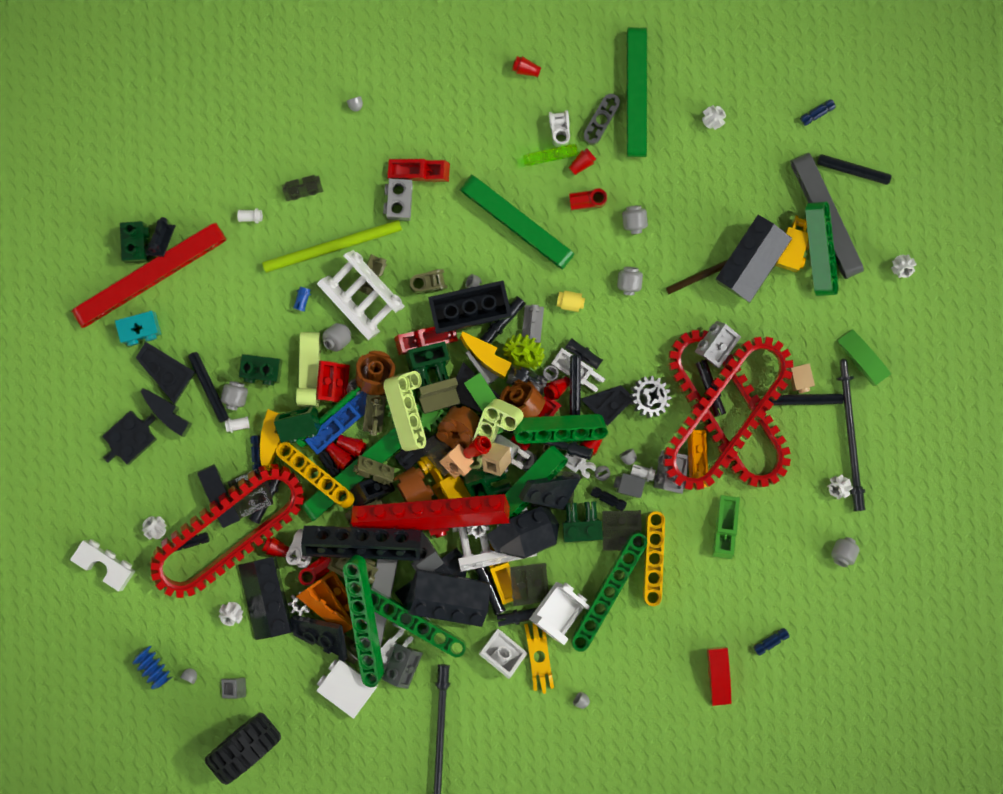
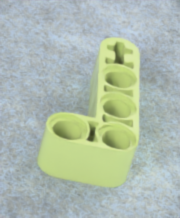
M320 332L300 333L299 388H297L296 403L299 407L313 405L314 407H319L320 400L316 399L319 361H321Z
M417 371L399 374L384 381V390L402 449L406 452L422 449L426 445L425 433L412 392L413 389L419 388L422 383L421 376Z
M493 399L483 410L473 440L477 436H486L491 444L494 443L499 427L507 431L515 430L523 420V412L501 399ZM483 455L473 457L475 461L470 465L472 469H479L483 465Z

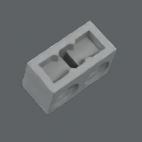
M389 179V184H385V195H388V201L384 203L383 214H387L388 220L411 221L412 180ZM401 186L404 188L402 194L397 195L393 192L394 188ZM395 205L403 207L402 211L398 214L392 212V208Z

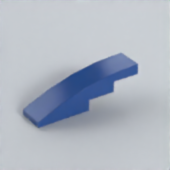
M362 391L323 423L316 436L305 439L306 443L317 455L365 415L367 393Z

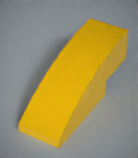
M462 331L460 339L472 356L491 373L504 379L512 363L494 355L497 347Z
M270 409L267 410L260 438L261 465H266L268 471H270V464H273L277 455L276 448L281 443L274 425V420L280 413Z
M490 543V550L495 551ZM509 562L489 566L502 604L521 599Z

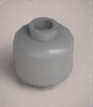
M641 205L626 207V210L622 213L624 229L631 231V234L642 233V229L648 226L647 211Z
M624 267L618 273L617 287L623 291L624 295H635V292L642 289L643 273L639 271V268Z
M339 323L331 325L323 333V344L327 349L335 352L342 350L351 341L349 328Z
M230 381L229 384L224 385L221 402L226 404L227 409L237 410L238 407L245 406L248 389L244 387L245 384Z
M845 537V539H838L831 553L834 563L842 567H848V565L855 563L860 549L855 544L856 541L854 539Z

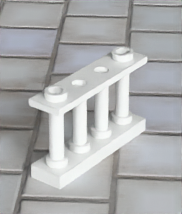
M352 250L343 255L348 262L333 278L330 275L322 278L317 285L358 330L370 340L380 332L377 325L391 310L396 313L405 306L402 304L400 297L393 294L363 261L362 256ZM354 267L361 276L345 292L339 286V282ZM367 281L374 290L358 306L351 300V297ZM380 295L387 304L370 320L364 314V311Z
M527 507L519 515L528 512ZM452 528L453 532L459 531L464 554L462 558L458 559L461 572L522 559L490 550L489 541L486 536L487 532L485 537H480L483 551L481 554L473 555L471 554L467 535L468 528Z

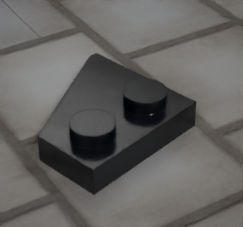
M620 385L584 397L581 401L595 414L602 415L605 424L608 426L634 399L629 397L630 393Z

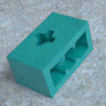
M154 311L115 321L120 343L127 344V346L139 344L138 341L143 339L152 341L157 339L158 335H162L157 315ZM138 326L143 328L140 330V333L135 332Z

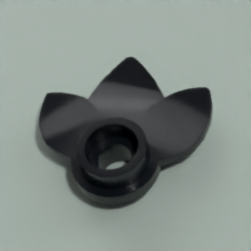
M511 364L510 367L515 371L513 376L527 383L530 379L543 385V382L537 379L538 374L531 369Z

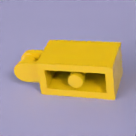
M796 215L792 227L785 229V233L792 240L775 266L793 272L799 271L800 268L803 269L806 258L803 256L805 250H809L806 219H800ZM796 225L802 227V230L795 229Z
M441 464L438 468L434 467L431 469V475L436 482L432 489L438 499L471 497L460 476L454 479Z

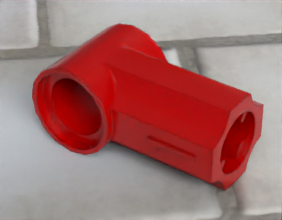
M601 188L569 194L571 211L594 207L602 208L607 202V194ZM596 194H601L604 200L597 203L593 200V197Z
M320 557L311 565L301 570L298 575L299 582L302 585L309 586L331 571L327 568L331 558ZM306 571L311 572L313 575V579L309 583L302 579V575Z

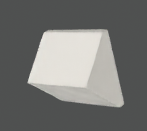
M497 629L479 651V655L510 679L527 655V652Z

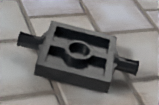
M130 411L102 437L109 444L111 451L103 456L106 459L105 461L109 463L117 455L127 465H130L157 440L149 427L157 420L155 415L151 413L143 421L133 411Z

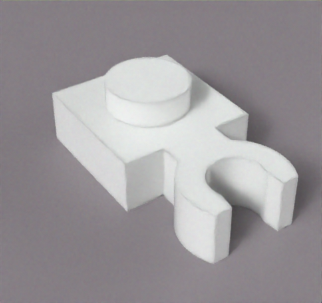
M567 452L564 456L568 459L565 466L576 473L580 469L582 475L585 478H589L590 473L586 469L596 470V465L592 462H586L587 459L575 455L571 457Z

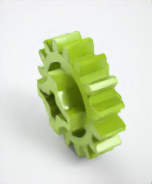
M521 333L517 337L513 334L511 338L507 339L503 347L505 351L504 356L508 357L507 361H512L514 365L519 367L522 366L534 370L537 366H541L545 354H543L545 349L540 348L541 343L535 342L536 338L530 339L527 334L523 337Z

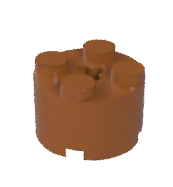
M370 351L368 354L362 355L357 361V387L369 395H385L384 381L395 375V364L385 352Z
M518 379L514 381L516 384L511 387L509 385L505 387L500 395L501 400L519 408L523 412V418L538 417L546 401L530 380L526 383Z
M456 406L448 410L439 423L437 438L452 449L458 444L465 449L473 441L480 418L468 407L455 408Z
M412 467L394 477V481H399L397 488L405 502L432 500L431 496L434 493L429 484H424L422 479L425 477L420 468L415 469V467Z

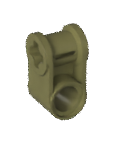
M444 269L414 275L410 280L411 290L414 293L421 294L447 289L443 277ZM415 280H422L424 286L417 289L413 286Z

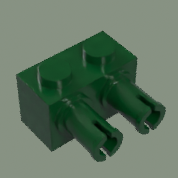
M143 221L120 223L121 259L125 263L149 262L148 257L151 256L146 255V252L148 250L147 238H150V228Z
M445 341L407 351L405 357L409 371H417L422 379L420 387L431 384L427 372L428 369H435L438 382L449 379L446 365L450 361Z
M242 354L239 377L244 378V382L255 383V380L263 381L264 385L274 386V382L280 383L282 360Z
M314 405L278 414L274 420L281 443L286 441L292 443L302 437L312 438L318 434L321 427L318 419V410L314 408Z
M481 466L479 469L470 470L465 475V484L471 497L506 494L512 487L510 482L495 488L491 486L493 482L507 479L505 471L501 476L484 472L483 466Z
M591 501V510L590 502H584L586 516L584 521L578 520L577 503H572V511L570 503L565 505L566 521L562 523L564 543L603 540L602 520L597 519V501Z

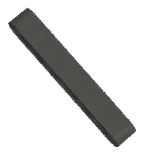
M808 152L790 161L792 169L808 203L824 201L829 203L835 259L844 279H848L863 272L864 268L813 157Z

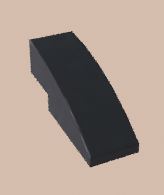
M142 388L141 393L153 413L172 431L185 437L193 423L176 415L180 407Z
M215 464L197 472L210 503L215 500L220 505L219 496L223 493L231 497ZM235 505L218 517L222 528L240 521V513Z

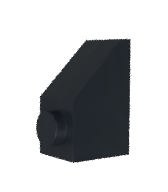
M372 479L360 482L350 490L354 495L353 506H364L374 502L376 499L378 501L394 492L395 488L391 482L385 485Z

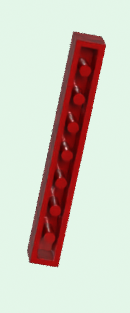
M505 494L353 506L351 524L357 528L408 530L509 523L510 506Z

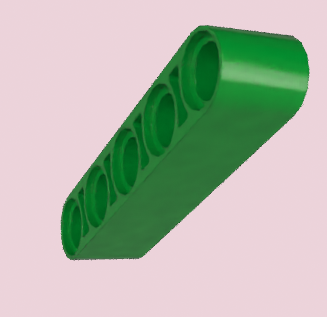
M827 201L808 203L805 213L814 292L816 296L837 295L839 288L830 206Z
M587 414L525 417L517 428L513 430V433L518 443L528 444L600 440L607 436L608 429L602 415Z
M555 446L546 450L505 494L510 506L509 519L518 516L530 504L518 497L528 480L542 478L552 480L567 464L568 459Z

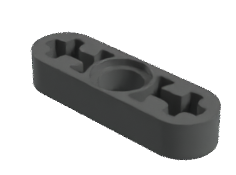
M607 94L603 98L587 126L583 136L587 144L595 145L600 141L616 113L620 100L615 94ZM613 99L616 106L612 105L608 112L605 111L608 105L606 101ZM598 115H605L607 122L605 124H598L596 117ZM595 127L599 128L595 134L597 139L589 140L587 133H592Z

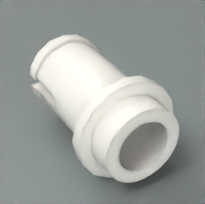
M255 208V210H238V222L259 223L263 219L262 210H258V208Z
M248 416L232 420L228 418L225 421L226 431L233 433L236 430L250 428Z
M633 464L631 475L647 479V482H649V480L653 481L656 470L652 469L653 467L646 468Z

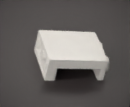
M556 582L529 620L555 641L565 645L568 641L565 633L582 609L589 610L590 606L586 603L587 599L579 593L577 595L573 593L574 588L569 584Z
M335 659L328 668L331 670L328 676L323 675L318 681L317 685L319 688L317 692L354 719L378 684L372 688L365 686L358 671L346 662Z

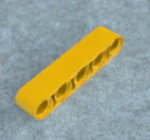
M282 442L277 446L276 454L280 459L343 508H348L353 504L354 495L290 443ZM290 449V453L284 456L285 451ZM304 460V464L298 467V463ZM318 471L317 477L312 479V474ZM332 482V487L326 490V485ZM347 494L346 499L340 501L341 495Z
M652 511L646 517L645 536L647 538V546L644 558L643 599L649 606H657L662 600L665 517L661 512ZM654 514L660 516L661 520L658 525L651 523V517ZM652 534L659 535L660 540L657 544L650 542ZM652 553H657L659 556V561L655 564L649 561V556ZM657 573L658 580L655 583H650L648 580L649 574ZM650 592H656L657 600L655 602L648 601L647 597Z

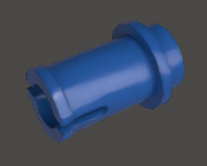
M299 287L293 306L294 309L305 312L309 295L311 296L310 289Z

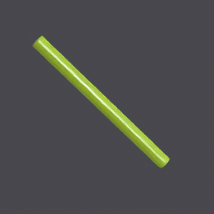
M399 220L392 221L262 262L266 273L402 231Z

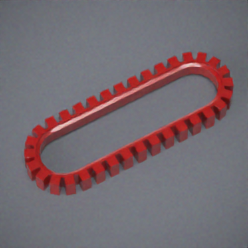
M699 330L690 331V337L687 332L680 336L681 342L676 340L671 346L676 351H670L668 359L675 360V362L668 364L669 370L677 369L678 371L677 374L672 376L675 382L681 379L684 381L682 385L678 386L681 392L687 389L691 392L685 396L688 403L694 399L698 402L701 396L683 369L681 355L689 344L699 343L709 332L706 330L702 331L701 336L699 335ZM732 354L728 355L722 364V366L729 371L731 369L728 368L725 364L731 358L735 360ZM735 373L731 380L752 412L760 398L758 395L750 397L749 393L754 391V388L751 384L744 387L742 384L748 380L745 374L737 377ZM696 403L695 405L691 406L692 409H693L694 407H697V408H699L700 410L702 409V407L699 406L697 403ZM708 410L700 422L709 421V424L704 426L707 433L713 430L716 432L710 438L714 443L721 440L722 444L717 449L722 453L729 440L710 410ZM767 415L763 420H758L757 418L756 420L760 423L759 425L776 451L777 462L774 469L765 475H755L748 471L738 455L734 459H730L728 456L725 458L729 462H735L729 468L733 474L741 471V474L737 477L741 482H746L749 478L747 484L749 486L757 487L758 482L759 487H768L769 482L771 485H774L780 481L777 475L784 477L788 472L782 466H790L791 459L784 458V455L791 454L789 447H781L783 443L787 442L783 435L775 437V434L780 432L777 425L771 428L768 426V424L774 421L771 415Z
M761 337L751 339L752 343L748 340L742 344L741 347L744 351L738 348L732 355L738 360L735 361L731 358L725 364L731 370L723 368L718 375L723 378V381L717 377L711 383L716 390L709 387L705 391L704 395L709 397V400L701 397L697 404L702 409L694 407L691 410L690 414L695 419L693 420L689 416L686 417L683 424L688 428L685 429L680 426L675 432L681 438L678 439L672 436L668 443L674 447L673 449L665 448L664 455L670 456V459H663V467L671 466V469L665 473L668 478L676 475V478L673 480L675 485L681 486L684 482L683 489L692 490L694 483L695 490L704 489L703 482L707 487L714 484L715 481L711 476L713 475L718 479L724 473L718 467L721 466L727 469L731 463L725 459L726 456L734 459L738 454L732 448L741 449L744 446L745 442L740 437L745 440L749 439L752 433L747 428L755 430L760 424L754 418L763 420L767 413L761 409L764 408L768 411L774 405L768 399L776 401L781 394L776 391V388L784 391L788 386L783 379H791L793 372L786 369H791L794 365L793 360H785L791 353L788 349L780 351L784 344L779 340L772 345L773 338L765 337L762 342ZM758 349L773 353L779 363V373L714 464L708 472L699 478H689L683 475L676 464V455L742 363L749 354Z
M270 464V471L267 470L266 465L258 467L259 475L254 470L247 474L249 483L242 478L238 481L240 490L233 485L228 489L231 497L223 493L219 496L220 505L214 500L209 504L211 512L204 508L200 511L201 520L195 515L190 519L192 527L187 523L183 524L180 527L182 535L176 530L171 534L172 542L165 538L161 542L162 549L158 546L153 552L154 557H151L150 562L151 577L155 581V586L159 590L164 588V594L172 596L175 590L176 598H184V591H187L189 597L195 595V587L200 591L207 587L206 580L210 584L216 580L215 571L219 576L223 575L226 572L224 564L229 569L235 565L234 556L238 561H241L245 557L243 549L248 554L254 550L252 542L260 546L264 543L263 534L269 539L273 536L272 527L278 532L283 528L282 519L288 524L293 520L290 512L295 515L301 510L299 504L303 505L304 497L302 493L304 492L298 476L294 472L291 473L290 469L286 466H282L279 471L278 464ZM277 479L289 486L291 495L284 507L193 578L178 582L166 576L163 571V564L169 555L260 484L267 480Z

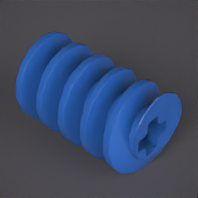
M149 646L135 656L132 663L133 665L140 663L137 670H145L142 677L149 676L146 683L154 682L151 686L153 690L161 687L174 676L167 678L170 671H162L165 664L158 665L161 659H153L156 652L149 653L148 651L152 647Z

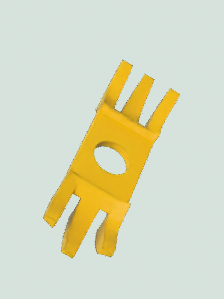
M527 623L524 626L532 670L533 690L537 691L536 676L539 675L542 692L546 694L545 674H548L551 689L554 688L546 632L542 630V637H539L538 627L533 623L534 638L531 639ZM542 651L545 654V659L542 662L535 661V652Z

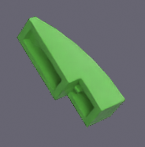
M853 329L837 340L857 369L862 371L872 386H876L891 375V372Z
M481 373L464 383L482 412L493 399H497ZM499 427L497 435L504 432L505 429Z
M720 496L712 557L732 559L734 556L735 537L738 527L739 497Z

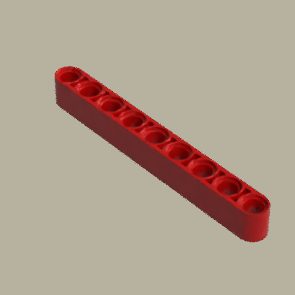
M213 223L166 251L164 257L158 256L78 305L71 312L80 327L85 328L223 244L227 239L218 224Z

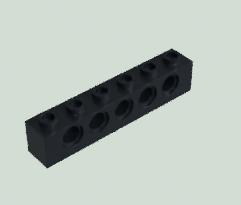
M304 525L301 541L302 556L351 558L353 555H360L364 559L420 561L421 530Z

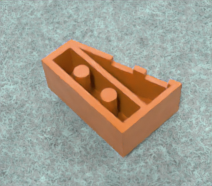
M330 572L296 596L326 622L341 624L343 633L353 628L346 588L335 572Z

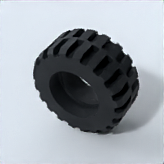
M259 712L205 757V764L222 784L227 785L246 772L281 740V734L267 716Z

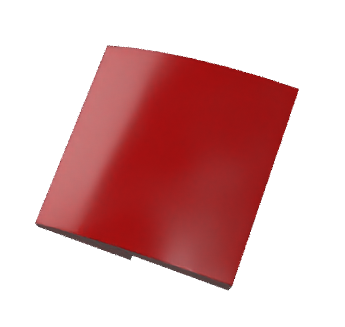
M319 361L317 400L339 402L347 395L346 388L349 380L350 365Z

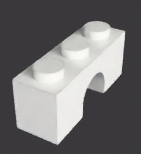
M92 539L83 540L70 560L86 571L91 570L98 561L104 563L107 567V574L103 582L118 592L123 591L135 573L132 565L125 560L121 562L116 559V554L107 549L104 551L99 548L100 544Z

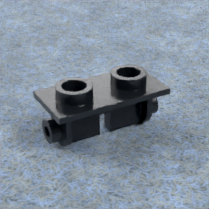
M164 217L158 219L155 232L150 243L147 245L146 255L164 257L176 225L168 224V220Z
M426 434V445L424 448L407 452L402 449L394 456L406 470L410 469L435 446Z

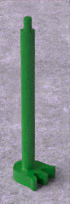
M359 387L355 390L352 389L320 417V425L325 423L354 398L361 389ZM302 437L295 442L303 448L307 445L305 441L307 438Z

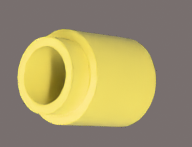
M565 290L564 292L559 291L557 307L574 312H579V309L584 308L585 298H582V293Z

